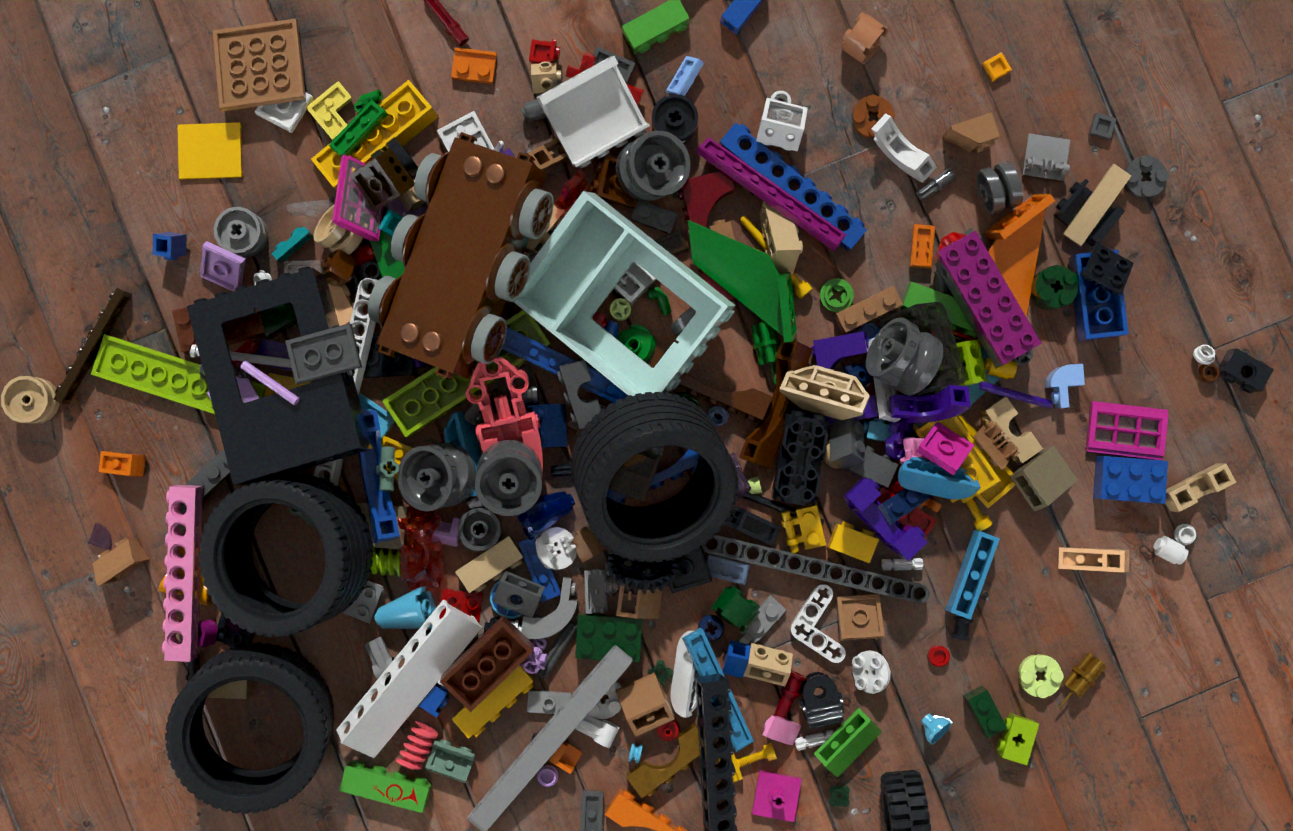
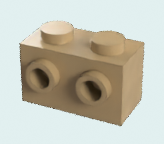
M751 643L749 661L744 676L786 686L791 673L793 654Z

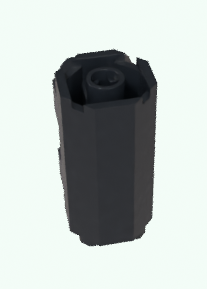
M790 409L789 413H785L771 493L772 499L777 500V496L782 498V502L798 505H807L808 502L811 506H815L821 481L820 471L823 454L826 451L828 440L827 430L829 421L825 420L826 416L817 413L804 416V412Z

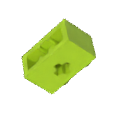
M1009 713L1008 718L1004 719L1007 729L1004 730L1002 738H999L997 742V754L1004 759L1028 765L1039 723ZM1019 736V740L1013 741V737Z

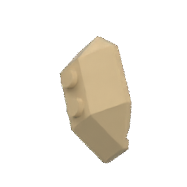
M817 365L801 368L796 371H788L779 389L782 394L801 409L839 420L863 415L870 395L865 391L856 376Z

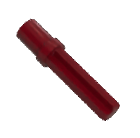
M423 0L444 25L446 32L453 37L459 46H463L469 41V37L462 30L460 24L451 17L438 0Z

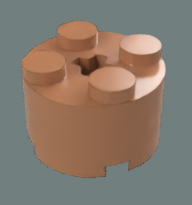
M861 12L855 21V27L852 30L849 28L842 38L844 42L841 47L843 51L857 61L865 64V61H868L881 45L880 37L881 35L886 37L888 28L869 14Z

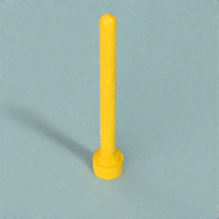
M742 216L740 222L764 251L769 250L767 240L763 238L760 231L747 216ZM795 273L791 275L792 284L795 286L793 289L796 291L795 294L799 299L803 298L813 289L808 282L801 281Z

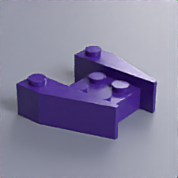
M862 478L844 495L848 508L853 510L879 537L883 544L903 559L909 561L928 543L924 539L926 534L918 526L914 528L913 526L900 524L898 521L889 525L878 508L881 503L875 500L881 495L878 491L880 487L873 479L867 480Z

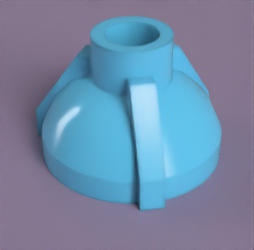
M931 714L926 715L921 721L924 725L925 737L930 744H935L953 724L949 718L937 715L932 716Z

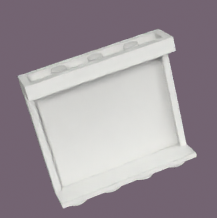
M615 56L608 57L536 97L574 167L579 166L583 168L591 163L590 159L595 156L601 158L609 153L608 149L615 145L617 148L628 143V138L633 135L635 138L646 133L645 129L650 126L649 123L645 122L617 67L618 62Z

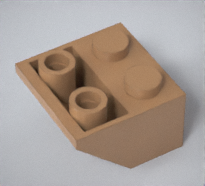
M626 585L621 586L616 616L637 619H659L662 591L655 588V593H652L650 590H646V594H643L642 590L634 593V588L626 591Z
M655 672L616 689L626 720L635 736L675 719L672 705Z

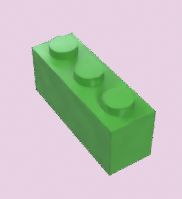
M669 0L623 25L622 33L634 54L637 52L644 53L651 48L650 45L656 42L662 43L669 38L670 34L674 32L680 33L687 29L690 18L680 0Z
M858 708L814 755L829 771L838 777L883 731Z

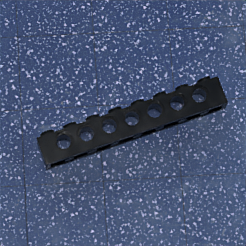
M720 673L695 677L704 831H738L734 818L737 816V810L733 797L736 796V790L732 781L735 769L731 762V755L734 754V749L730 742V735L733 732L731 722L729 721V714H731V704L728 701L730 683ZM718 695L716 701L711 703L712 698ZM719 716L718 720L712 723L713 719ZM720 737L719 741L716 744H713L714 740ZM721 758L720 762L715 764V761ZM722 779V781L718 785H716L717 781ZM720 800H723L720 805H717Z

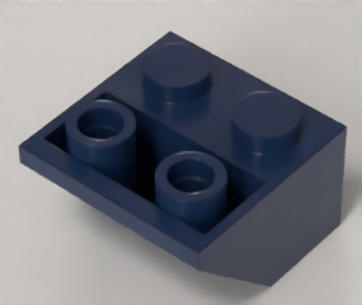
M565 404L525 406L527 413L535 411V414H538L542 448L567 447Z

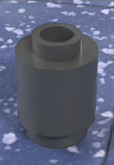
M537 99L524 103L525 108L521 109L525 121L529 120L530 123L547 118Z

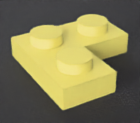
M338 81L310 103L306 109L330 138L334 140L347 126L337 112L352 101L353 98Z

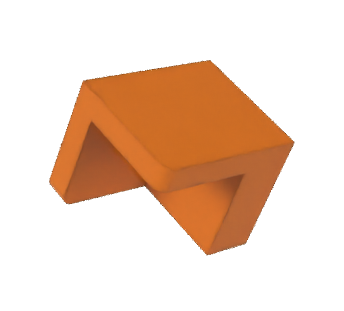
M564 741L550 757L549 761L571 774L582 755V751Z

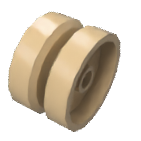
M333 205L319 220L314 231V240L325 248L329 247L331 252L340 249L349 255L358 247L363 237L332 222ZM346 206L345 219L355 223L356 213H352V210ZM360 216L359 225L367 228V220Z
M19 376L10 380L1 394V406L5 414L10 419L20 423H44L57 413L60 403L54 400L56 387L50 381L32 376Z

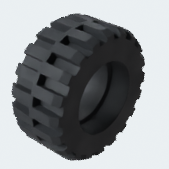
M916 770L885 772L880 780L885 830L931 831L928 802L921 774Z

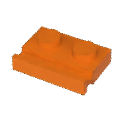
M455 47L451 73L452 80L494 84L496 52Z

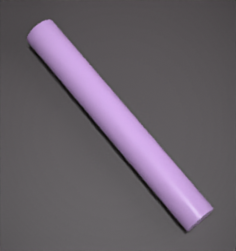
M244 361L241 364L240 368L291 404L296 405L299 402V397L249 362Z

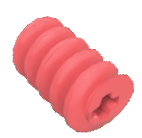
M415 721L419 728H411L415 736H407L411 743H404L403 745L408 750H401L399 753L404 758H396L395 761L406 768L419 770L423 767L422 762H425L427 759L425 754L430 753L429 746H433V739L438 737V732L424 722Z

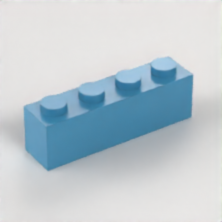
M973 531L945 608L946 611L971 620L1000 538L981 531Z

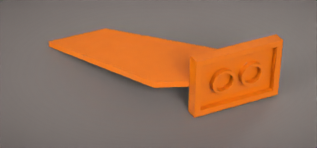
M1051 194L1032 195L1022 205L1015 208L984 232L988 239H995L988 252L1026 317L1046 208L1055 202Z

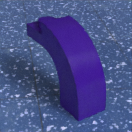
M948 385L942 391L928 396L893 394L889 397L891 418L906 419L907 423L941 421L960 415L971 407L969 387Z

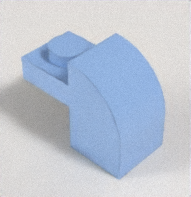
M1083 364L1061 366L1051 371L1045 381V388H1053L1051 401L1052 404H1055V409L1069 407L1068 387L1085 385Z

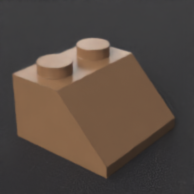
M991 112L950 126L942 137L943 140L970 153L974 151L982 153L995 145V141L1000 137Z
M124 538L115 544V549L112 551L106 550L97 556L98 560L92 564L98 587L116 583L150 560L136 538Z

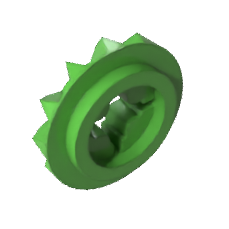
M831 279L821 288L820 299L822 305L828 311L840 312L848 308L853 302V289L843 279ZM833 290L836 292L844 290L840 296V301L837 299L829 300L833 295Z

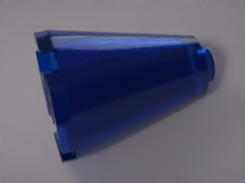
M565 491L540 495L537 502L529 510L517 515L519 522L524 527L523 531L529 540L535 539L572 512V506L575 505L572 495H567Z

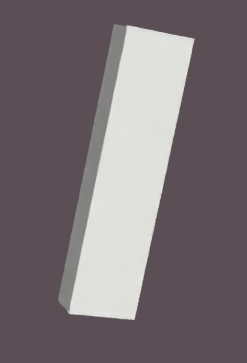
M443 599L336 729L341 739V744L375 758L438 682L441 675L453 664L481 630L482 626L479 625L475 617L463 613ZM446 608L445 615L439 619L441 611ZM432 625L431 632L426 635L427 628ZM419 642L417 649L412 653L414 644ZM405 658L403 666L398 668L400 661ZM391 675L390 682L385 686L386 678ZM378 691L376 699L372 701V695ZM364 708L362 716L358 719L359 711ZM350 724L348 733H344L345 728Z

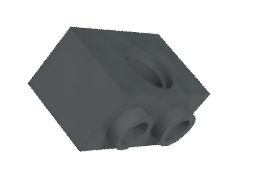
M505 571L492 602L499 604L501 607L519 612L521 615L533 618L545 586Z

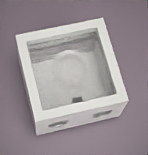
M767 98L756 141L764 145H774L785 150L798 151L808 108Z

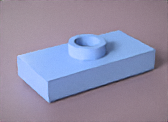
M686 56L668 86L666 93L668 95L678 94L685 96L704 63L700 59Z

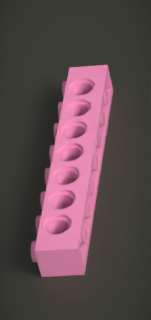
M174 485L169 487L166 495L167 503H169V512L166 514L168 533L165 537V545L168 546V551L164 561V565L167 568V576L164 579L166 598L163 602L166 619L162 627L163 632H165V641L162 644L164 661L191 662L198 657L199 551L201 549L199 546L202 528L203 486ZM181 503H184L186 505V513H183L181 511ZM181 524L186 528L185 535L179 530ZM180 546L185 549V556L179 553ZM179 568H182L184 570V578H182L178 574ZM178 589L183 591L184 599L179 598L177 594ZM177 611L183 614V621L178 619ZM176 633L182 635L183 642L178 641Z

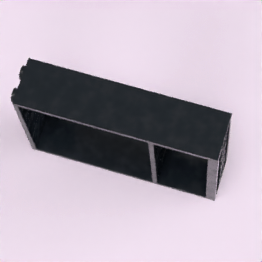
M309 266L298 269L297 273L279 274L277 279L270 281L269 279L257 281L254 286H240L235 288L234 292H220L214 295L215 298L208 300L207 298L197 299L194 301V304L187 306L233 485L245 486L251 483L278 478L372 450L352 371L312 381V383L289 389L290 392L300 398L296 405L291 404L277 393L243 403L223 324L256 314L255 309L258 312L292 303L301 336L338 327L339 323L326 275Z

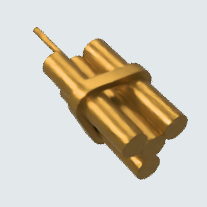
M1088 652L1077 666L1074 665L1072 667L1073 671L1063 682L1071 692L1058 706V709L1061 708L1073 692L1081 698L1091 686H1094L1096 679L1107 668L1105 663Z

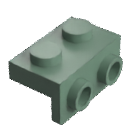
M435 740L425 770L466 783L475 754L469 748L460 747L459 749L453 747L449 741L440 740L439 742Z

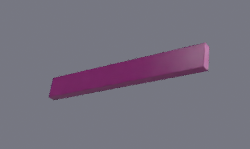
M710 137L698 147L697 154L833 251L846 237V234Z

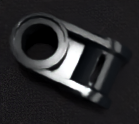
M369 261L353 269L354 275L350 282H348L351 295L357 294L359 283L363 279L370 278L379 281L382 278L378 263ZM376 266L377 274L371 277L370 269Z

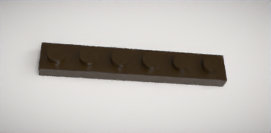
M116 288L109 295V302L106 308L99 313L98 322L88 332V339L84 346L78 350L74 364L67 369L65 380L56 388L55 401L61 404H70L97 357L104 334H110L129 301L131 293Z

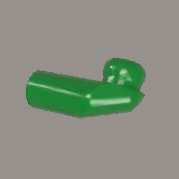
M378 89L361 95L354 104V110L359 113L371 100L374 102L382 100L383 94L381 90Z
M654 287L647 291L650 300L657 298L662 315L672 313L668 296L659 287Z

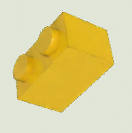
M844 521L842 525L836 523L827 547L870 563L879 539L874 538L875 533L862 529V532L853 530L854 525Z

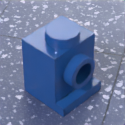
M437 682L421 701L419 707L437 718L442 711L439 707L443 709L450 698L447 696L449 691Z

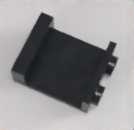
M1087 179L1080 183L1078 181L1075 182L1069 189L1071 194L1067 199L1063 197L1055 206L1057 211L1053 215L1067 227L1092 194V191L1086 187L1089 182ZM1110 206L1085 241L1092 247L1096 242L1099 244L1125 210L1120 206L1114 209Z

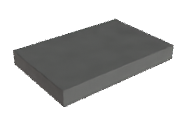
M350 323L286 340L291 367L297 385L362 368L353 327Z

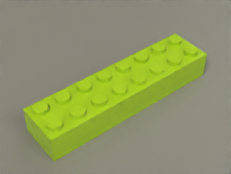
M524 310L506 321L508 328L543 345L551 346L535 319ZM501 349L498 355L510 361L516 368L527 362ZM476 361L470 379L453 373L451 376L452 380L435 374L438 367H434L382 401L405 437L410 438L468 400L466 397L467 386L479 361ZM495 362L486 364L490 370H495L499 367ZM501 378L486 381L487 387ZM474 387L470 391L473 395H476L482 390Z

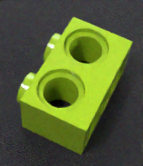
M979 340L947 345L955 385L967 386L980 383L981 381L987 382Z

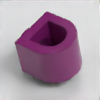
M213 620L199 621V647H208V645L215 644L218 628Z

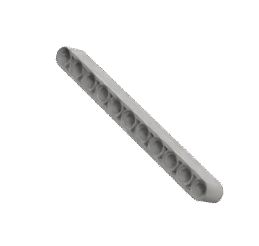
M614 645L473 808L467 817V821L480 831H487L629 667L633 659L617 645Z

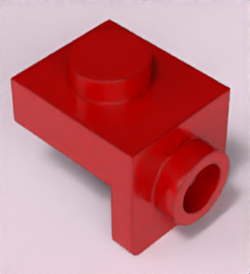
M532 39L529 62L538 64L541 62L555 63V59H559L560 46H557L556 39H552L551 42Z

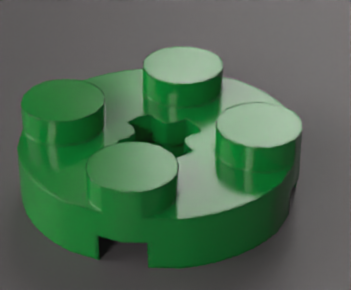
M631 325V328L621 331L617 340L644 362L648 363L654 353L657 342L656 337L651 331L641 325ZM638 341V347L634 350L632 345Z

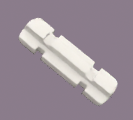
M913 558V560L910 559L909 561L905 559L881 560V569L883 571H891V569L894 571L911 570L912 568L913 570L923 569V559Z
M831 729L825 731V733L819 732L807 735L806 738H796V749L800 751L806 749V747L812 748L823 745L835 731Z

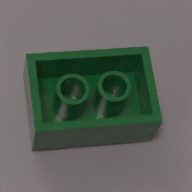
M579 613L575 658L602 660L614 645H617L633 659L632 662H640L642 619L611 614Z

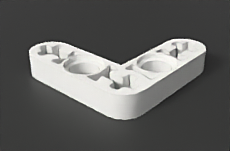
M819 584L813 589L790 625V632L796 639L831 662L839 663L846 656L844 647L814 627L833 597L832 588L826 584ZM827 588L826 593L828 597H822L819 601L823 604L822 607L811 601L813 597L818 600L820 597L819 589L824 590ZM810 605L817 608V614L814 617L806 615V608ZM804 624L803 629L810 633V629L814 630L808 636L807 641L804 640L807 636L803 633L795 634L797 632L795 629L796 625ZM816 635H820L824 639L823 644L819 647H815L812 644V638ZM828 641H831L829 644L831 648L835 650L837 647L840 648L839 653L841 655L839 657L835 656L832 658V653L827 649L825 653L822 652L827 647Z

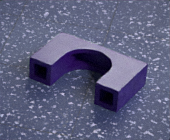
M864 331L814 340V346H811L813 349L812 356L816 358L817 366L834 370L835 366L844 358L867 354L869 350L867 332ZM876 395L870 396L863 415L853 417L855 420L879 416ZM828 416L825 418V420L829 421V425L839 421V419Z

